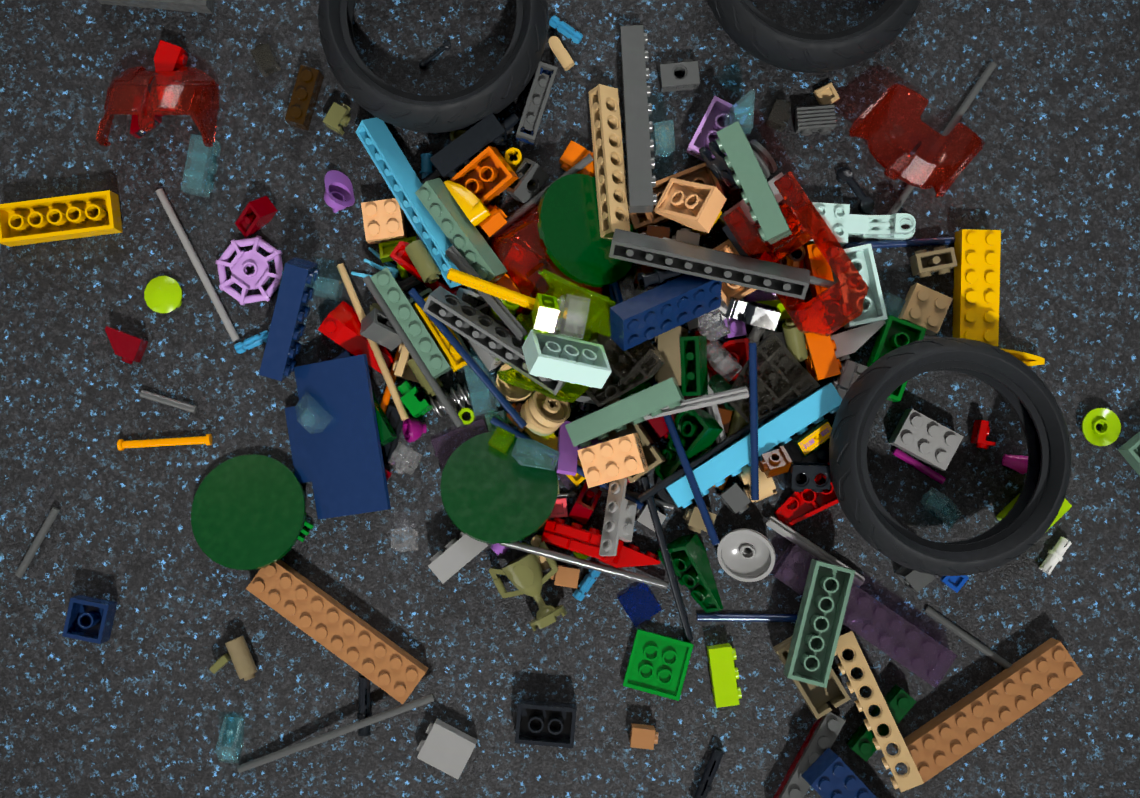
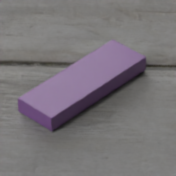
M565 421L559 426L556 473L575 476L577 473L578 446H573L565 427L571 421Z

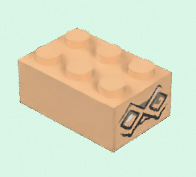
M632 433L577 450L588 488L649 470L638 433Z

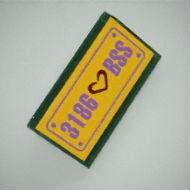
M824 419L793 443L804 458H806L830 440L832 426L828 419Z

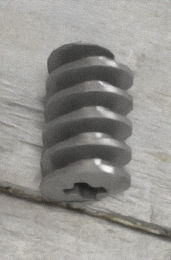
M465 383L464 388L457 384V391L450 387L449 394L443 390L455 411L458 410V404L465 408V401L472 405V398ZM429 396L435 414L443 417L444 406L437 396L435 400Z

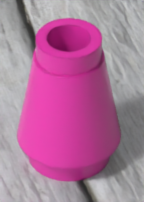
M1004 454L1002 465L1025 474L1028 468V456Z

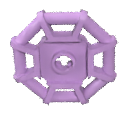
M258 235L253 238L231 240L230 245L215 263L218 268L220 290L232 296L240 305L270 301L271 296L280 286L283 275L281 250H277ZM253 245L252 250L247 252L240 249V247ZM259 247L270 253V255L267 257L261 255L258 252ZM234 251H236L237 255L234 257L231 263H228V259L231 257ZM273 259L275 262L276 274L271 273V267L269 264V262ZM248 266H254L255 272L253 274L247 275L248 271L246 268ZM225 267H230L232 275L229 280H227ZM270 277L275 278L265 291L263 286ZM234 283L242 288L241 294L232 288L231 285ZM259 289L261 294L247 296L248 290Z

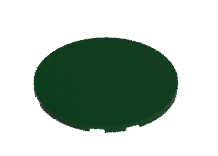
M570 174L559 178L548 186L539 202L537 211L539 213V222L537 225L540 239H543L547 248L546 253L555 266L570 279L580 284L591 285V287H604L623 278L631 269L633 262L610 258L609 253L612 239L600 237L596 179L585 174ZM631 226L630 232L636 233V230H633Z
M505 431L482 433L462 443L449 457L441 477V498L444 509L453 524L467 536L489 544L514 543L538 531L550 517L558 493L557 474L551 459L547 455Z
M255 454L242 455L221 463L205 477L193 500L191 525L199 547L214 562L234 570H256L275 563L291 550L297 542L296 540L301 530H303L306 518V498L302 485L288 467L267 456Z

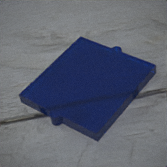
M640 583L634 588L630 587L629 591L618 597L619 602L635 627L646 620H650V617L662 610L645 583Z

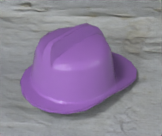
M336 170L327 172L324 179V201L332 208L334 213H337L339 210L350 207L355 203L353 186L350 179L342 172Z

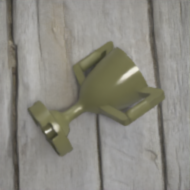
M544 541L540 543V548L549 550ZM527 553L502 568H490L489 573L502 598L525 594L535 599L539 610L536 613V618L529 622L532 630L535 631L538 627L542 629L556 622L557 616L562 615L564 617L567 611L564 605L557 607L546 605L541 596L543 584L558 571L556 560L546 558L552 570L543 577L538 559L539 555ZM497 574L506 575L518 590L507 592Z

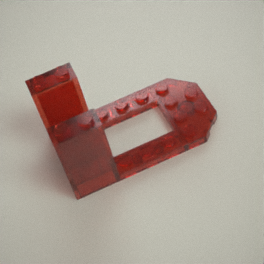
M790 171L775 181L774 184L786 201L779 207L792 232L791 235L773 244H770L768 241L764 242L758 231V228L761 227L760 224H754L740 206L724 216L723 219L741 248L750 258L781 264L780 260L813 239L839 279V282L807 303L803 299L780 294L776 295L800 332L829 336L862 314L865 295L867 296L869 287Z

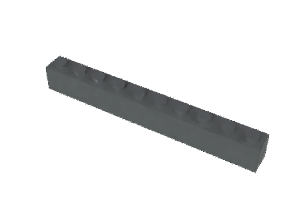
M643 25L620 26L629 213L653 212V206L657 205V194H653V187H656V176L652 175V169H655V159L651 157V151L654 150V141L650 139V133L653 132V123L649 121L648 116L652 114L651 103H648L647 98L651 96V89L646 79L650 78L649 67L646 68L645 63L649 60V54L644 46L648 42L647 33H644Z
M616 228L609 253L610 258L803 300L810 283V270Z

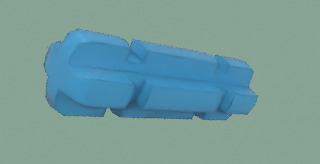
M553 15L549 20L551 27L557 28V31L567 38H572L571 41L576 44L581 42L583 35L578 31L575 32V29L564 21H560V18Z
M265 330L260 335L256 334L243 340V342L236 343L234 345L236 352L241 354L246 352V349L250 350L263 344V342L266 343L269 331Z
M589 569L588 572L590 573L585 575L578 586L579 589L574 591L573 597L582 601L586 596L585 592L588 593L596 581L595 577L598 578L601 572Z

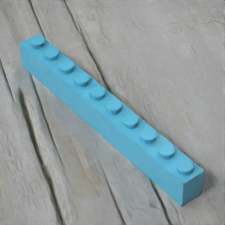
M377 117L362 120L356 130L357 136L436 263L449 288L461 286L462 284L447 279V273L450 268L459 270L445 254V251L453 245L415 194L422 186L416 172L409 164L383 120Z
M827 383L758 427V457L761 454L775 450L774 447L778 444L784 445L792 440L790 436L795 433L798 435L808 430L807 426L812 422L814 425L825 419L823 415L828 412L830 414L835 413L840 407L842 398L833 384ZM750 433L692 470L702 497L709 493L708 489L712 486L719 487L725 483V478L729 475L734 477L741 473L743 466L747 464L751 466ZM686 475L665 488L678 508L682 506L684 509L693 503L692 499L694 496Z

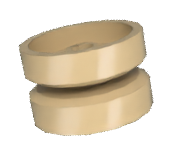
M540 387L521 406L520 414L527 423L526 427L532 433L539 436H548L553 434L569 418L571 409L567 398L560 391L555 396L543 387Z

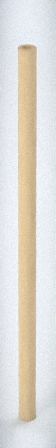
M344 263L338 264L337 269L361 323V320L366 315ZM367 338L400 418L404 421L409 416L400 399L378 343Z

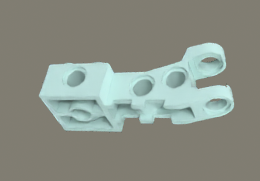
M811 202L807 206L805 244L810 245L826 241V246L843 247L848 243V237L907 240L915 234L916 221L908 213H895L892 215L850 214V204ZM906 224L909 225L910 228L903 229L901 228V226Z

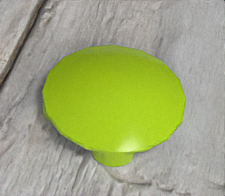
M158 276L147 284L144 291V299L147 306L153 311L169 313L181 306L182 289L175 279L168 276Z

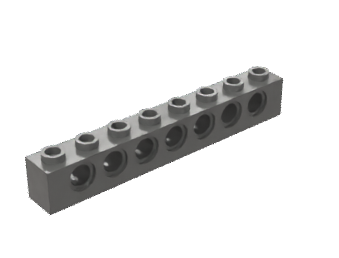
M441 286L428 296L423 311L555 396L565 385V381L530 375L522 350L525 340H518L504 326Z

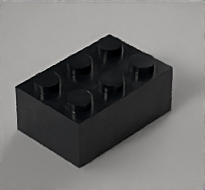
M519 699L515 743L573 748L577 704Z

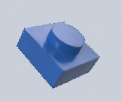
M966 575L942 576L940 581L958 593L969 577Z

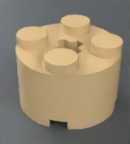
M747 464L741 468L742 472L738 474V477L746 485L743 489L751 502L756 503L777 493L772 477L767 478L765 473L759 468V500H751V466Z

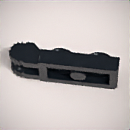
M714 141L709 143L710 151L705 146L700 148L699 153L706 162L707 167L726 191L731 193L739 187L732 176L735 174V171H731L724 159L726 155L721 152L717 143Z

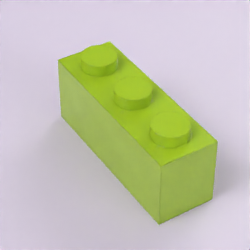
M729 643L706 646L714 705L716 708L740 705L739 699H742L741 688L737 687L736 679H739L738 668L734 667V660H737L735 648H732Z

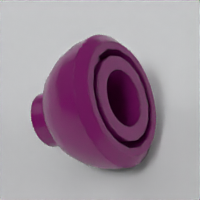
M409 416L408 419L403 421V435L409 443L418 440L427 431L426 423L413 416Z

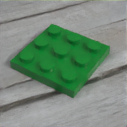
M637 628L622 685L679 701L694 644Z

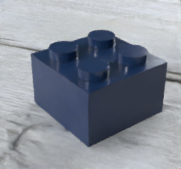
M84 595L71 597L62 636L97 644L109 641L118 602Z

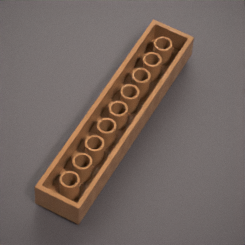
M281 559L261 568L246 588L250 593L401 704H404L429 669Z
M1050 638L1013 663L1011 667L1003 670L903 739L924 783L1083 675L1061 641ZM893 745L895 750L898 751L897 745Z

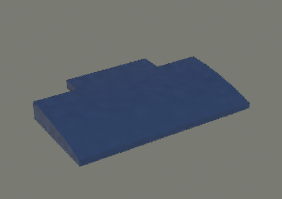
M362 354L294 367L300 405L284 408L295 476L300 483L312 482L318 520L391 509L367 355Z

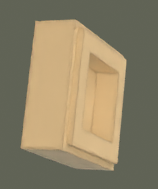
M832 82L813 92L820 105L833 104L840 99Z

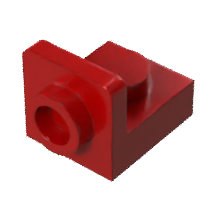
M974 421L970 443L977 444V448L989 449V446H996V442L986 440L990 432L989 421Z

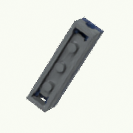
M539 62L515 139L534 145L558 67Z

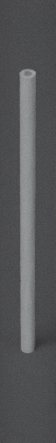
M162 188L156 190L155 192L232 341L240 340Z

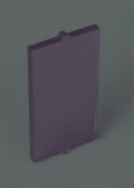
M483 419L431 440L436 452L435 456L438 457L442 469H444L452 453L462 443L474 436L490 432Z

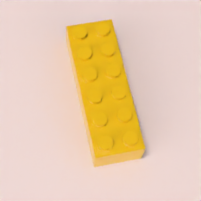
M110 190L0 204V244L9 247L123 232L119 195Z
M962 229L955 232L954 251L958 266L954 267L952 337L981 341L997 347L999 343L1001 230Z

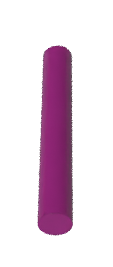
M894 449L892 454L940 484L945 482L946 478L900 449Z

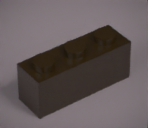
M300 65L285 121L292 127L309 130L324 78L318 69Z

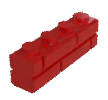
M554 517V520L548 519L546 521L541 542L544 541L545 543L610 563H618L623 541H618L616 556L602 557L599 555L602 537L600 534L601 530L590 527L589 531L582 529L583 525L572 522L571 525H567L564 519Z

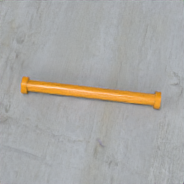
M212 435L131 441L118 439L117 448L119 451H123L126 448L193 444H206L208 446L212 445Z

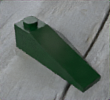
M701 408L680 412L674 420L689 462L705 451L723 431V428L715 418ZM670 433L668 435L667 447L662 450L666 461L654 470L661 480L682 468Z
M695 533L681 536L667 544L675 575L679 578L678 582L681 585H685L691 591V596L706 613L721 611L723 609L706 550L698 535ZM659 549L657 550V554L664 565L662 554Z

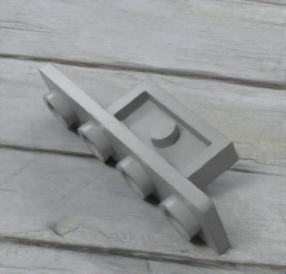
M625 478L612 481L609 484L599 555L602 557L616 556L619 540L632 542L637 504L625 499L627 479Z

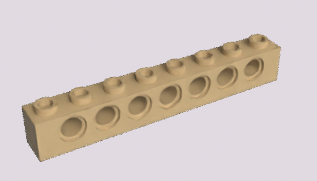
M599 84L588 92L601 238L613 239L615 228L630 231L631 229L622 141L623 135L618 88Z
M853 631L839 636L835 656H838L841 663L837 665L841 674H846L848 677L847 687L850 693L854 692L858 699L854 702L859 712L863 711L866 719L863 721L867 730L873 731L875 738L872 741L876 749H881L884 755L881 760L885 769H890L893 777H890L894 788H899L900 792H904L923 784L924 782ZM847 649L854 653V658L849 661L845 660L842 656L843 651ZM853 668L861 669L863 674L860 679H854L851 676ZM863 686L869 687L871 690L870 697H862L859 692L860 688ZM871 705L879 707L880 713L878 716L873 717L869 714L868 709ZM880 724L888 726L889 732L887 735L881 736L878 734L877 727ZM889 743L897 745L898 751L896 754L890 755L887 753L886 747ZM904 763L907 767L906 772L898 774L895 770L896 764Z

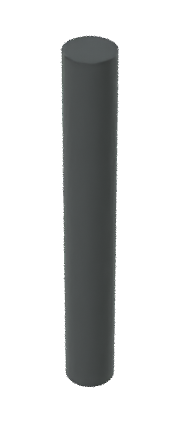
M145 390L140 392V397L188 412H197L198 407Z

